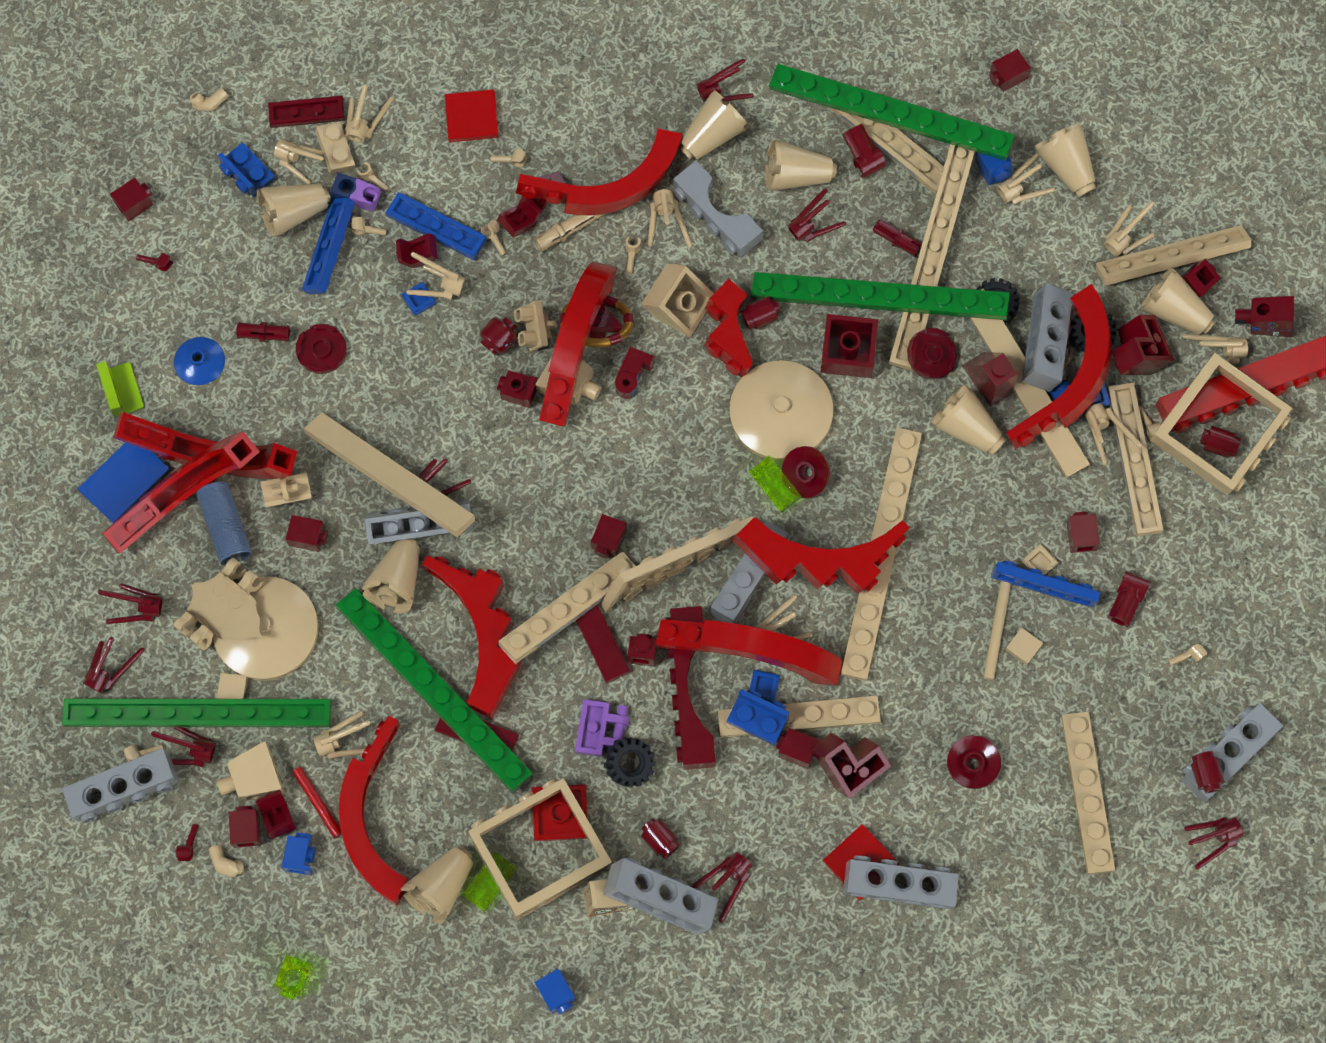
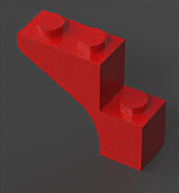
M728 279L709 298L705 306L708 315L715 321H720L721 324L708 336L704 346L712 357L719 358L726 364V368L730 373L736 376L739 375L742 378L752 366V359L737 322V311L744 304L748 295L733 281Z

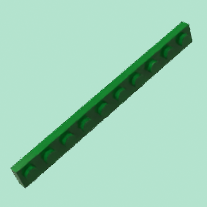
M777 64L769 83L770 90L1004 161L1007 160L1015 139L1014 134L781 64Z
M754 272L751 298L759 300L769 296L770 300L775 298L778 302L1007 320L1010 299L1009 292Z
M356 588L336 604L339 612L512 794L533 777V773Z
M64 699L62 725L64 727L330 728L331 700Z

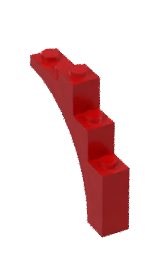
M754 517L731 540L776 585L782 580L787 583L797 573L794 569L796 568L816 589L820 588L823 584L828 587L838 577L835 574L836 572L858 594L864 589L867 592L870 591L878 583L876 577L881 571L874 563L879 566L889 556L886 551L892 545L897 548L907 538L904 533L910 527L902 520L887 533L870 542L850 548L824 549L808 547L790 541L773 532Z
M427 555L422 564L424 570L441 580L458 596L468 610L475 626L478 639L479 663L475 684L468 698L467 705L472 710L493 719L522 664L521 661L515 664L499 646V640L505 637L513 626L512 620L509 618L510 614L499 608H496L495 611L492 610L504 587L503 580L500 579L501 576L490 569H487L486 572L478 569L475 577H472L473 574L465 568L459 567L457 570L449 566L450 563L439 556L432 558Z

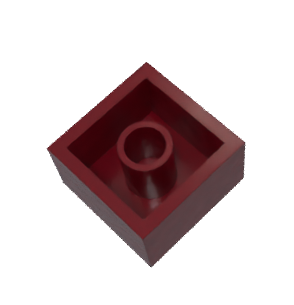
M827 314L820 373L872 378L878 319Z

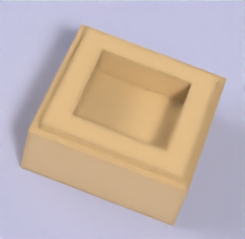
M1041 544L1021 561V564L1026 569L1040 570L1043 572L1042 575L1045 576L1059 563Z
M1021 628L1005 650L1025 665H1028L1043 643Z
M220 673L217 699H245L247 676Z

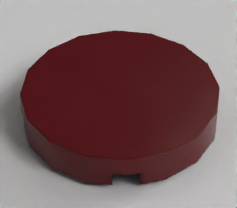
M327 324L311 326L310 329L303 331L299 335L296 342V356L300 364L307 371L315 374H327L336 370L343 363L347 354V344L343 335L335 327Z
M926 328L915 333L909 341L907 348L908 362L912 370L920 377L928 380L946 376L956 363V346L954 342H951L948 337L949 335L941 329Z

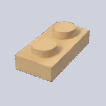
M341 123L316 126L315 133L329 173L335 174L354 169L355 163Z

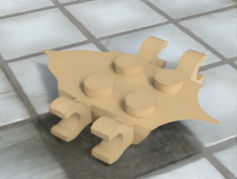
M231 558L224 569L219 571V574L206 582H194L191 586L193 590L191 603L186 612L173 625L187 638L191 636L190 639L203 651L210 646L214 634L222 640L228 638L245 640L251 637L262 639L259 630L260 617L256 610L257 601L249 593L259 590L263 582L252 571H247L235 558ZM243 576L242 580L238 584H236L233 581L234 579H239ZM198 621L202 625L194 632L195 624Z

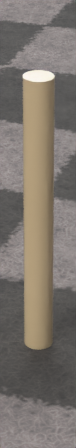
M1003 581L1000 582L983 677L988 680H994L1011 587V584Z

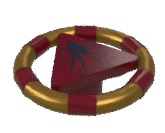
M607 295L594 320L586 346L603 348L621 343L630 335L634 327V317L631 310L619 299ZM569 303L563 307L559 315L560 327ZM604 305L617 309L623 315V328L621 323ZM606 332L615 333L613 335L606 337Z

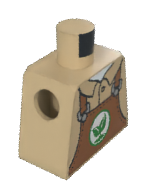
M607 879L589 881L583 890L587 917L631 911L633 907L603 895Z

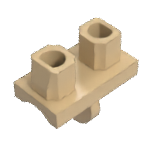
M533 301L526 306L514 310L515 321L526 324V331L518 333L519 346L528 347L530 352L539 351L540 348L547 347V339L551 338L550 329H555L557 323L556 321H549L548 313H543L542 301Z
M308 473L260 482L266 508L312 499Z

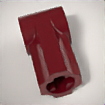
M863 124L857 125L842 134L854 157L853 164L855 168H859L862 173L861 178H865L886 167L882 153L872 144Z
M1126 570L1117 590L1118 595L1107 618L1116 624L1128 627L1151 581Z

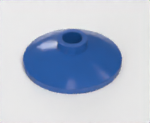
M195 337L187 340L178 348L174 357V368L177 375L183 381L192 385H204L214 381L221 374L225 365V355L221 346L214 340L206 337ZM196 355H202L200 361H194Z

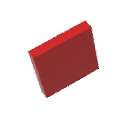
M494 89L445 94L449 143L499 138Z
M586 784L568 785L588 819ZM532 787L533 794L543 790L542 787ZM561 792L533 807L534 842L587 839Z
M863 824L822 860L843 884L846 862L850 859L854 860V856L870 857V862L881 863L882 859L897 861ZM870 871L868 873V880L871 884L878 885L880 883V876L877 872ZM856 897L859 901L863 899L862 897Z

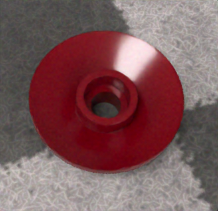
M801 446L791 450L786 455L782 464L781 474L786 488L793 495L800 498H812L822 493L827 487L830 479V467L826 457L818 449L810 446ZM808 467L812 469L811 476L807 474Z
M974 735L966 736L956 741L951 747L947 756V767L951 777L959 785L969 789H980L990 785L997 778L1001 769V757L996 746L988 739ZM972 759L978 762V767L975 769L970 768L968 762Z

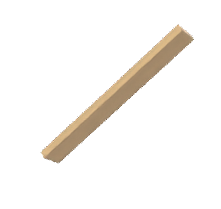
M969 317L988 350L995 353H1004L1017 371L1018 376L1013 391L1028 416H1032L1050 404L1052 401L1045 390L1022 382L1025 356L1003 320ZM1060 421L1050 431L1040 433L1041 438L1066 479L1090 465L1068 427L1064 428Z
M321 412L304 428L306 435L454 536L458 537L475 521V516L324 413Z

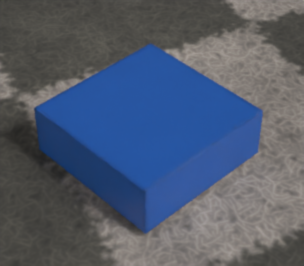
M424 282L409 289L429 291ZM406 292L401 294L414 316L437 304L431 296L408 295Z
M754 670L750 689L760 693L762 699L766 701H775L780 675Z

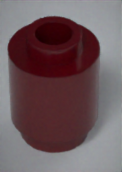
M769 296L747 305L746 309L741 311L749 330L761 328L778 320L777 314L781 313L775 298L770 300Z
M1211 425L1209 430L1204 429L1200 444L1204 445V451L1226 458L1228 456L1235 457L1241 437L1235 436L1236 433Z
M1213 751L1192 756L1193 763L1191 767L1198 790H1204L1205 794L1221 790L1220 785L1224 784L1225 781L1218 758L1214 757Z
M652 818L641 828L644 831L641 838L657 856L661 855L663 859L671 856L680 847V844L677 842V836L662 819L656 821Z

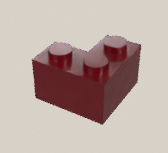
M1140 314L1117 329L1122 345L1111 353L1115 360V366L1121 375H1152L1175 361L1155 315Z
M830 733L810 748L834 788L849 799L891 767L879 745L866 737L849 748L843 739Z

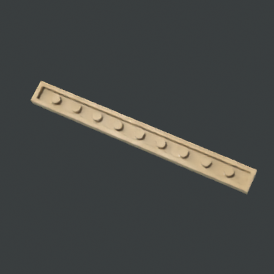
M950 144L911 285L936 287L938 285L974 151ZM903 312L888 364L913 371L908 362L907 348L909 341L915 333L926 328L929 314Z
M896 428L871 541L884 535L903 520L922 435L920 432ZM893 545L886 551L889 556L879 566L874 563L881 571L876 577L878 583L868 592L865 589L859 592L841 676L867 681L896 548Z

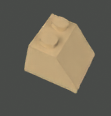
M667 263L641 305L654 318L691 337L706 314L705 306L714 293L685 265Z

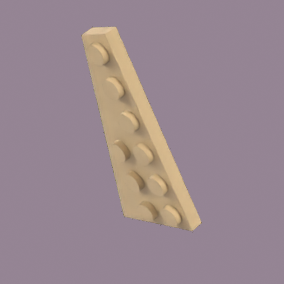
M751 516L744 520L742 518L735 519L728 524V527L720 529V527L714 528L703 538L693 537L682 547H670L661 556L656 558L649 556L642 560L638 566L632 568L629 565L618 571L617 578L611 583V588L600 604L603 611L607 613L613 610L612 607L615 602L622 598L625 603L633 599L642 591L643 587L646 590H650L659 585V583L661 584L685 571L684 567L689 565L694 559L698 563L707 559L708 556L715 552L716 547L719 551H722L731 546V544H735L731 539L753 517Z

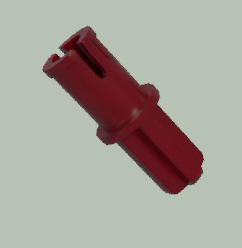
M878 220L873 228L874 233L891 242L893 247L897 246L913 257L916 256L922 246V242L904 233L903 229L898 230L883 220Z

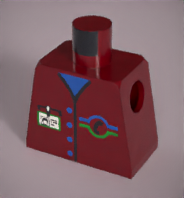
M1294 296L1252 298L1251 309H1235V324H1251L1250 334L1292 337Z

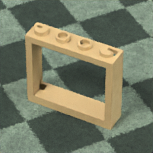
M1214 353L1150 441L1227 496L1233 489L1238 492L1246 481L1243 477L1248 469L1252 472L1261 461V458L1258 457L1263 449L1268 451L1275 442L1276 438L1273 437V434L1277 429L1282 431L1291 418L1287 415L1292 410V407ZM1215 370L1277 414L1231 479L1168 435Z
M564 778L559 781L557 779L548 781L542 786L543 790L536 794L529 792L518 799L520 803L511 808L509 805L498 809L495 812L496 816L487 821L485 818L476 821L471 825L472 829L468 831L469 838L516 921L611 868V859ZM561 792L598 858L518 903L481 836Z

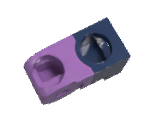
M338 172L330 192V199L348 197L355 202L354 206L368 211H375L382 191L378 187L366 183V181Z

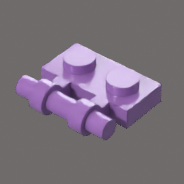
M583 699L575 753L602 757L603 747L613 746L615 740H622L625 727H628L629 717H627L628 707L618 705L617 715L609 714L610 703ZM607 724L615 725L613 738L605 737Z

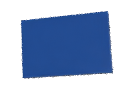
M125 442L77 489L105 517L114 523L138 503L139 499L157 485L171 470L153 452Z

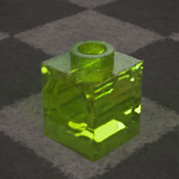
M286 955L274 987L280 990V996L294 1001L296 996L303 998L315 967L308 962ZM292 973H299V983L295 986H288V976Z

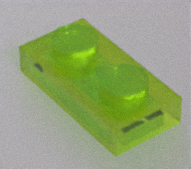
M767 456L748 471L781 513L801 498V495L770 456Z
M494 852L492 858L505 881L508 882L517 871V867ZM485 865L462 894L466 900L484 913L500 893Z

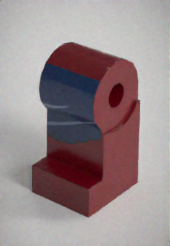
M630 346L615 379V388L618 396L629 399L636 395L638 391L637 383L643 370L651 371L655 363L653 355Z

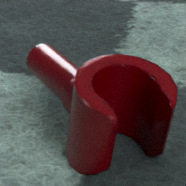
M161 253L157 259L139 254L136 256V260L154 265L161 271H167L173 264V261L165 253Z
M192 824L186 845L176 847L178 861H190L193 858V844L198 825Z

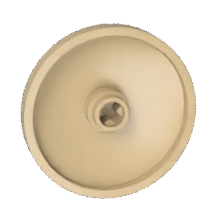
M780 360L756 366L740 379L731 396L730 420L737 438L751 452L766 459L784 461L786 455L797 447L810 446L817 448L827 436L832 424L833 401L827 385L813 370L796 362Z
M266 576L257 577L263 582V585L259 590L249 593L257 601L256 610L260 617L259 630L262 639L251 637L245 640L232 638L222 640L215 634L212 636L217 653L231 670L239 675L247 676L248 679L260 681L282 678L301 667L309 658L316 645L319 628L316 610L309 597L301 588L285 579Z

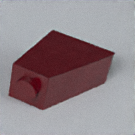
M983 352L962 365L990 407L1012 394L1018 373L1004 353Z

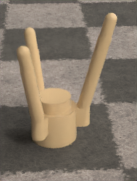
M366 84L363 85L354 118L355 99L350 98L347 124L344 130L347 139L363 143L365 138L371 139L373 130L394 100L393 97H389L368 128V122L360 118L368 88Z
M284 139L279 140L274 150V157L280 159L279 165L287 168L306 184H311L312 182L290 163H295L300 155L323 161L322 150L299 145Z
M1038 153L1013 172L1011 177L1003 182H999L1000 184L997 185V191L1005 203L1011 201L1015 205L1021 201L1055 191V188L1052 187L1020 196V193L1023 191L1020 182L1042 167L1041 164H1037L1019 176L1039 158Z
M662 189L656 191L653 194L654 202L650 204L651 217L648 246L651 247L653 245L656 213L658 212L659 215H662L665 224L669 225V215L674 210L687 246L691 248L693 245L680 213L678 200H674L671 190Z
M1149 202L1124 230H1119L1132 209V206L1128 205L1111 232L1104 238L1106 240L1104 242L1105 248L1116 257L1120 254L1125 256L1133 249L1154 238L1155 234L1151 233L1129 245L1131 239L1128 236L1132 228L1154 206V202Z
M415 252L411 253L413 258L426 264L423 265L424 270L443 278L440 288L445 289V291L407 290L406 293L408 295L444 297L450 300L453 295L460 296L465 277L451 272Z
M1182 335L1184 339L1200 340V346L1223 347V354L1225 357H1229L1226 361L1230 364H1239L1240 358H1246L1248 355V343L1245 337Z
M1101 403L1088 407L1084 412L1103 465H1107L1108 462L1102 445L1104 440L1100 430L1108 427L1109 419L1138 448L1142 447L1140 441L1114 415L1111 408L1105 409Z
M797 595L789 598L755 627L776 632L777 628L794 618L796 612L790 613L773 625L770 623L797 599ZM809 632L793 637L804 640L812 637L813 634Z
M364 711L352 715L332 728L320 732L321 735L314 737V743L320 757L327 755L330 760L336 757L363 754L364 749L336 751L337 748H340L338 739L369 726L370 721L367 720L338 733L335 732L365 714Z

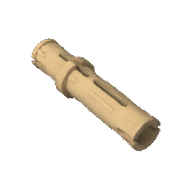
M606 214L573 215L559 224L557 222L553 224L551 229L535 237L534 242L537 248L543 252L559 241L564 242L572 233Z

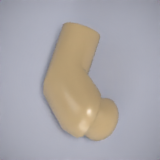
M219 88L210 97L202 96L198 92L193 93L190 97V102L197 111H213L229 96L222 88Z
M215 845L208 849L214 868L218 873L228 877H236V875L242 874L244 871L243 863L240 860L233 861L225 858L221 845Z

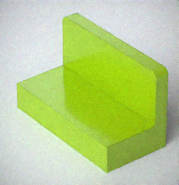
M106 361L96 364L110 411L115 418L119 417L122 412L131 413L144 408L134 372L129 362L112 368L109 367Z

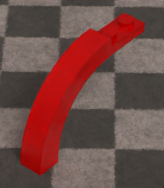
M657 128L652 149L645 160L630 174L614 182L595 186H579L520 174L515 194H520L527 199H544L551 204L563 203L565 204L564 213L573 215H600L627 208L650 194L664 179L677 153L682 133Z
M593 261L581 275L566 309L548 370L550 374L540 413V421L562 427L566 426L584 349L597 313L607 295L612 292L617 267Z
M1092 284L1070 297L1072 307L1081 319L1085 329V352L1081 367L1073 382L1057 399L1006 432L1015 450L1020 446L1025 447L1034 440V437L1041 432L1050 431L1058 421L1061 422L1064 428L1068 427L1088 409L1104 384L1111 361L1112 338L1104 305Z
M125 412L120 413L113 436L114 439L157 453L160 458L182 465L217 443L216 441L172 430ZM276 443L256 446L260 452L242 468L226 473L232 476L257 479L289 477L293 470L297 451Z
M243 431L224 438L189 460L142 496L138 503L101 534L118 554L122 553L160 519L201 487L232 470L242 468L260 451Z
M661 619L655 644L659 648L722 653L754 659L787 669L808 679L812 683L838 686L842 660L836 655L803 640L761 628L722 621L704 620L703 623Z
M388 715L386 721L382 720L375 731L377 737L373 744H368L362 754L364 760L361 762L352 758L346 770L339 797V822L346 850L354 866L364 880L378 894L397 906L405 891H401V888L409 880L390 868L377 855L369 840L364 818L365 797L370 780L400 727L399 721Z

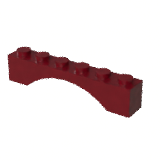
M702 606L671 608L670 617H665V620L703 622ZM668 649L669 659L674 658L675 668L670 669L671 685L676 684L677 694L672 695L673 711H679V720L674 721L675 737L681 736L682 746L676 747L677 762L683 763V770L716 767L713 735L697 717L691 704L687 687L688 672L695 651Z

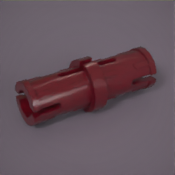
M238 322L236 335L238 339H259L260 342H266V340L288 342L290 326L268 325L267 322H261L260 324Z

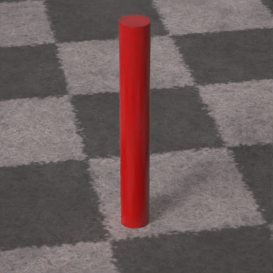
M302 767L293 770V775L333 838L336 839L341 836L339 825Z

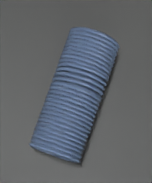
M218 481L201 487L196 495L219 563L226 566L233 554L236 555V553L241 554L239 556H242L241 558L243 559L240 561L248 559L252 552L229 484L224 481Z

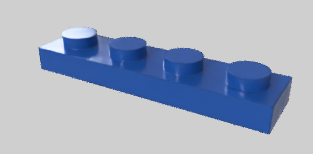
M399 192L386 211L387 217L422 235L427 233L435 235L436 242L472 260L476 259L487 240L485 235Z
M348 197L331 199L302 287V291L307 294H324L330 284V277L337 262L341 243L345 238V231L355 204Z
M1011 561L998 562L993 567L990 577L1089 607H1093L1098 602L1100 595L1099 591L1093 590V587L1088 584L1080 583L1075 585L1069 583L1068 579L1061 576L1049 577L1042 575L1043 572L1037 569L1028 568L1025 570L1018 568L1017 564Z

